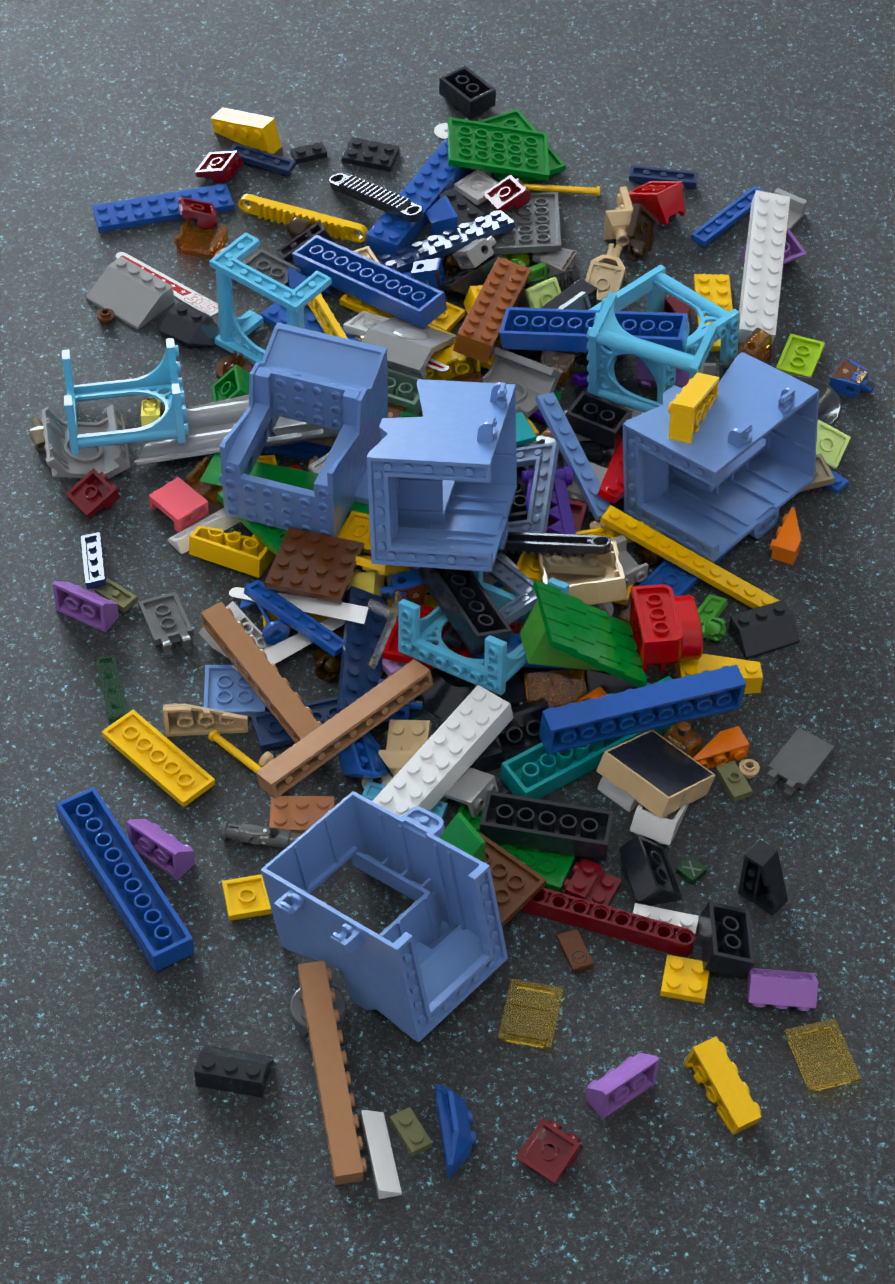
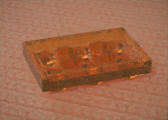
M567 669L524 674L527 703L545 697L549 708H557L569 703H575L587 695L585 670Z

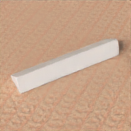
M222 508L170 537L168 541L178 552L184 554L189 551V536L198 525L223 529L225 531L240 521L236 517L225 515V510Z
M361 1110V1121L378 1198L383 1199L402 1195L384 1113Z

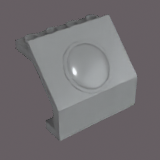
M393 317L368 328L361 342L387 348V368L425 379L427 376L425 367L432 354L454 346L457 336L430 327L422 329L403 319Z
M495 347L493 354L496 356L490 370L482 377L483 383L516 384V413L522 412L527 419L539 409L535 401L537 395L554 392L562 373L549 366Z
M112 404L107 407V418L99 422H78V435L125 430L123 414ZM49 407L42 410L41 421L44 428L46 462L52 470V477L83 478L94 468L98 473L102 471L109 479L131 467L127 444L79 449L78 455H72L67 421L61 420Z

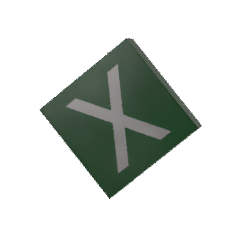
M692 856L676 869V873L691 885L707 872V868Z

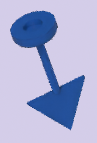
M241 600L240 610L257 605L265 618L267 625L262 630V637L265 643L275 645L287 639L290 630L285 622L280 620L271 621L265 608L255 601Z

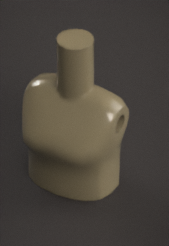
M34 417L32 419L34 428L29 430V434L36 450H45L44 428L39 418Z

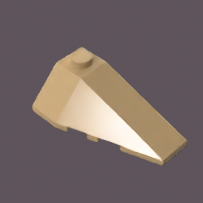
M175 703L163 706L166 737L208 735L214 729L218 730L220 734L248 732V719L244 715L190 704Z

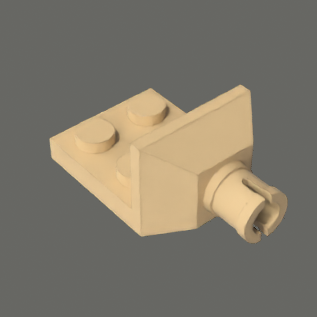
M627 186L620 187L619 194L616 195L618 207L615 210L605 211L603 236L604 240L616 239L617 245L626 246L630 242L627 234L633 212Z
M609 244L606 255L603 254L590 262L585 281L597 288L596 302H602L604 298H607L609 292H618L622 281L627 280L626 269L619 258L622 251L620 245L616 244L614 248V244Z
M390 720L386 750H379L378 754L392 772L393 778L430 738L432 725L430 720Z

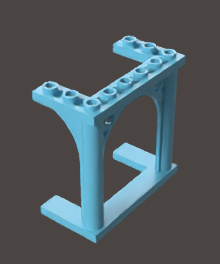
M245 232L209 261L210 267L216 270L220 334L214 339L216 345L231 353L235 350L237 355L243 353L244 358L248 359L252 365H255V363L262 361L266 350L255 345L247 336L263 323V317L251 310L241 317H235L232 279L285 307L287 325L304 328V306L331 285L332 281L327 275L316 271L292 290L242 263V259L260 246L259 239Z
M661 264L616 292L617 306L614 311L622 310L647 294V312H662L664 310L665 292L669 293L693 308L700 318L698 329L687 339L684 353L696 355L709 327L705 323L713 322L712 324L717 325V337L714 343L721 339L720 360L726 363L738 355L740 312L736 309L728 312L666 275V267ZM602 302L589 310H601ZM639 357L649 368L656 381L657 402L663 404V393L675 385L676 368Z
M609 292L607 298L602 300L600 313H596L594 325L589 327L586 338H588L587 349L589 350L587 360L589 361L587 371L589 372L587 392L615 404L645 413L663 404L635 395L618 383L614 373L617 355L632 354L689 372L690 380L696 373L703 374V365L717 337V325L709 324L695 356L637 338L626 332L618 323L614 313L617 306V294ZM603 345L609 347L612 351L605 349Z
M173 338L166 339L164 358L158 367L149 374L136 379L74 385L69 349L62 350L67 396H64V404L72 455H78L79 449L173 438H178V443H186L185 435H189L185 396L182 377L178 378V373L181 372L180 361L176 362V356H179L178 345H174ZM145 395L158 399L165 406L164 414L149 425L127 430L78 435L76 402Z
M472 571L497 609L518 597L483 582V571ZM553 577L548 580V585L561 589L562 593L569 595V584ZM405 599L398 603V651L475 685H479L498 695H502L505 692L506 682L528 662L523 643L507 654V642L491 635L485 639L484 659L461 656L450 650L441 638L442 630L449 620L439 606L427 616L420 618V605ZM532 609L524 616L519 617V619L527 621Z

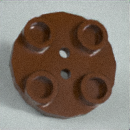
M234 350L231 356L222 358L217 363L216 376L220 379L235 365L250 373L252 365L248 359L244 358L243 353L237 355V352Z

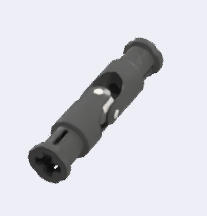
M224 821L221 838L222 840L230 838L237 839L243 843L286 849L302 834L293 833L287 829L261 827L244 823L236 825Z

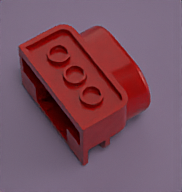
M665 584L631 587L629 622L633 631V639L637 644V653L641 659V667L647 675V666L658 665L659 671L664 672L665 664L699 660L703 652V635L694 597L692 595L674 596L673 589Z

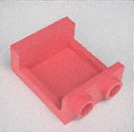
M179 477L149 495L150 508L152 510L159 508L174 521V529L178 533L209 515L208 501Z

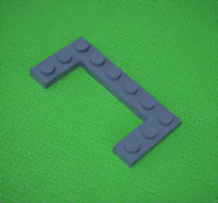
M557 442L516 448L517 467L535 465L527 520L508 522V532L546 533L559 451Z
M497 554L492 572L483 571V573H488L518 596L498 609L508 625H510V623L533 609L537 597L533 586L534 581Z

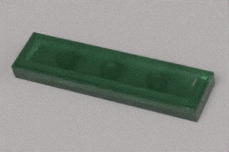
M115 654L95 658L109 723L116 722L128 713Z

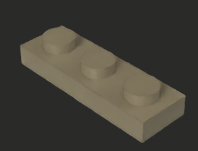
M553 555L552 557H544L543 565L547 571L553 573L604 576L606 570L602 563L595 558L583 560L578 557L562 558Z

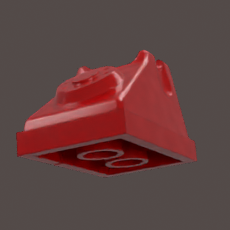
M649 181L628 192L631 203L633 205L641 204L658 219V224H661V221L663 224H669L668 219L671 215L677 216L678 213L680 216L685 215L682 192L684 188L683 182Z

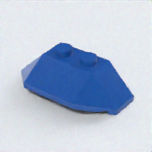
M367 732L338 753L344 775L350 778L374 779L387 774L385 762L378 754L379 750H381L380 746L370 732Z
M435 1084V1101L447 1177H452L472 1154V1144H476L475 1130L470 1129V1124H473L472 1111L467 1110L466 1101L453 1090L441 1084Z

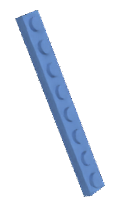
M554 392L537 395L535 401L555 441L558 443L567 465L572 467L573 477L595 520H601V517L611 504L609 501L597 496L601 485Z

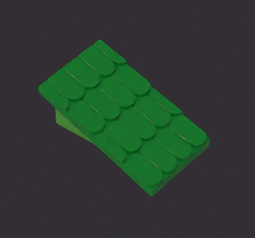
M535 580L533 586L537 601L520 632L528 664L605 671L639 688L647 685V677L641 667V659L637 653V644L632 637L633 631L627 622L609 616L603 610L584 604L580 599L562 593L561 589Z

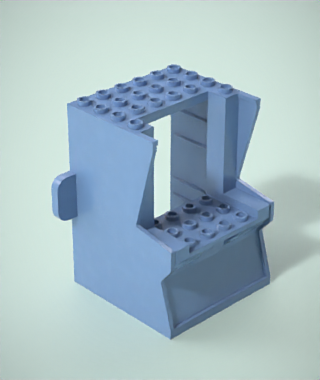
M277 322L262 361L255 363L250 372L249 407L219 446L222 473L219 483L223 485L225 515L285 530L292 527L334 537L338 536L354 501L369 504L367 455L381 441L379 426L382 418H388L387 348ZM279 417L340 431L314 482V491L250 475Z
M741 352L735 358L719 381L718 395L710 410H707L704 421H700L698 432L693 433L691 444L668 439L670 425L668 407L670 402H673L676 395L683 389L675 385L663 393V405L623 423L624 513L638 521L644 522L654 530L712 562L716 561L747 534L756 539L766 534L777 523L779 508L815 479L819 390L744 352Z
M418 379L417 390L423 417L382 418L379 426L381 441L367 455L372 564L492 572L498 550H504L507 541L508 516L517 489L516 384Z
M352 791L286 849L281 851L279 855L261 869V874L281 946L316 961L325 960V964L340 969L355 1004L366 1011L377 1009L408 1036L420 1042L508 959L490 865L438 838L444 833L445 826L443 819L422 807H414L400 817ZM350 858L352 859L353 866L415 900L405 912L400 914L379 935L310 895L314 889Z

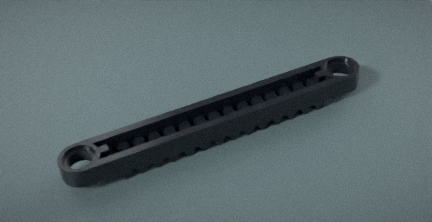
M340 173L331 176L329 179L333 190L408 222H417L424 216L421 206L412 203L409 198L406 199L401 197V195L397 196L396 193L388 192L387 189L384 190L382 187L379 188V186L375 187L374 184L371 185L370 182L362 181V179L353 177V175L347 176Z
M508 532L504 550H498L497 554L500 551H503L504 554H507L508 551L515 554L518 551L520 555L523 552H526L527 555H530L531 552L538 555L541 552L543 556L546 553H549L550 556H553L554 553L561 556L564 553L566 557L569 554H572L574 557L577 554H580L581 557H584L585 554L604 555L611 551V539L600 535Z

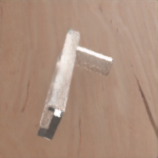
M370 598L367 605L369 611L387 618V622L368 664L373 669L376 668L398 617L399 601H395L392 608Z

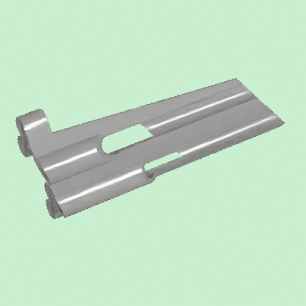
M249 394L186 408L189 435H185L186 443H178V438L150 441L144 446L139 459L134 461V465L220 452L219 446L248 409ZM279 417L273 429L275 436L268 438L265 447L337 437L340 431Z

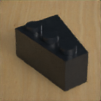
M453 188L439 194V199L442 196H447L458 216L457 228L463 223L475 221L478 217H485L484 213Z
M759 839L744 855L738 894L774 916L788 901L778 850L771 844Z

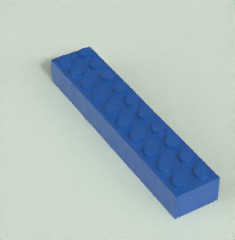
M448 138L441 143L399 194L401 197L409 198L412 203L421 206L423 218L417 222H408L384 212L366 234L367 246L370 247L373 253L382 256L394 253L399 248L409 247L430 220L425 212L439 200V194L451 188L454 189V184L465 178L470 172V168L448 165Z
M315 235L292 253L294 264L302 269V273L311 276L314 272L319 271L331 278L332 284L329 286L422 329L447 310L444 292L318 235Z
M507 307L499 332L502 348L589 352L587 349V331L589 327H593L594 317L597 312L600 313V310ZM614 311L618 323L629 334L685 352L690 330L688 313ZM603 345L605 349L612 351L609 347Z
M737 665L724 666L721 669L707 670L700 674L686 675L679 679L666 680L658 684H648L641 688L628 689L616 694L610 693L595 699L589 698L586 701L569 703L557 708L551 707L542 712L539 737L547 755L739 709L746 682Z
M95 787L56 803L58 820L153 970L156 972L194 954L191 934Z

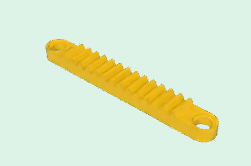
M244 194L238 202L239 208L242 211L257 215L259 219L264 217L265 220L271 219V222L277 221L278 224L283 222L284 225L289 224L296 217L307 219L312 222V225L320 220L329 234L334 236V239L341 238V241L346 239L362 243L367 238L368 229L364 225L251 194ZM244 201H248L251 204V206L245 204ZM355 231H360L363 236L358 235Z

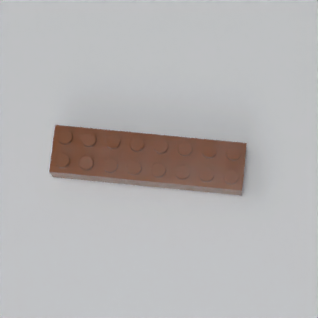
M497 258L457 334L453 351L488 363L500 339L499 332L506 308L517 306L527 286L531 272L530 268L510 262L504 258Z

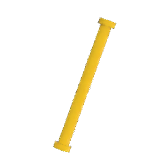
M522 183L523 187L526 186L529 191L591 194L600 197V186L589 188Z
M214 729L209 733L208 739L210 741H215L254 773L262 768L223 738L218 730Z

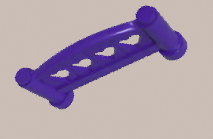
M563 466L562 469H556L551 497V504L555 507L550 509L549 517L558 522L547 526L546 531L556 534L576 535L566 485H572L573 469L571 466ZM526 469L521 472L522 482L528 483L526 492L527 516L535 469Z

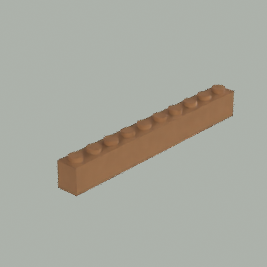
M220 602L201 612V624L295 743L322 725L320 721L317 722L313 717L311 709L308 706H304L299 694L292 691L288 680L280 676L276 665L268 661L264 650L257 647L252 635H248L245 632L243 624L240 621L237 622L229 607L226 608Z
M415 659L404 665L397 672L256 772L259 787L274 799L279 797L433 685L431 671Z
M325 960L298 964V978L335 1185L363 1181V1172H367L365 1158L360 1157L359 1150H363L361 1136L356 1135V1128H359L357 1114L353 1115L352 1113L355 1101L353 1093L348 1091L351 1079L349 1071L345 1072L344 1064H347L345 1050L341 1051L340 1043H343L342 1030H337L336 1025L339 1022L338 1009H333L332 1002H336L334 988L330 989L329 982L332 981L331 970L326 968Z

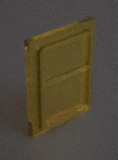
M511 978L498 1040L551 1050L564 988Z
M835 1018L784 1030L809 1093L861 1081V1076Z

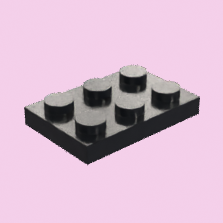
M351 137L342 155V163L390 172L399 154V146Z

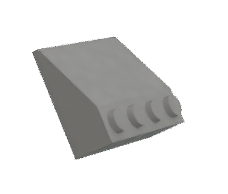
M119 257L108 265L86 295V300L101 309H112L116 318L139 330L174 303L173 286L127 259Z

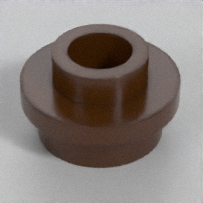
M103 308L97 312V319L102 324H110L115 318V313L112 309Z

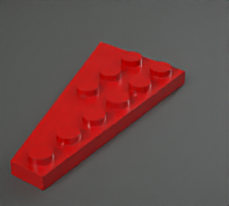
M623 438L614 451L597 495L613 504L624 497Z

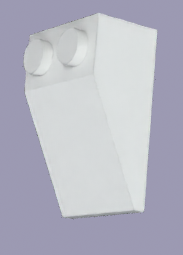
M689 803L682 805L677 811L661 819L639 804L636 808L630 831L636 835L653 839L658 844L670 845Z

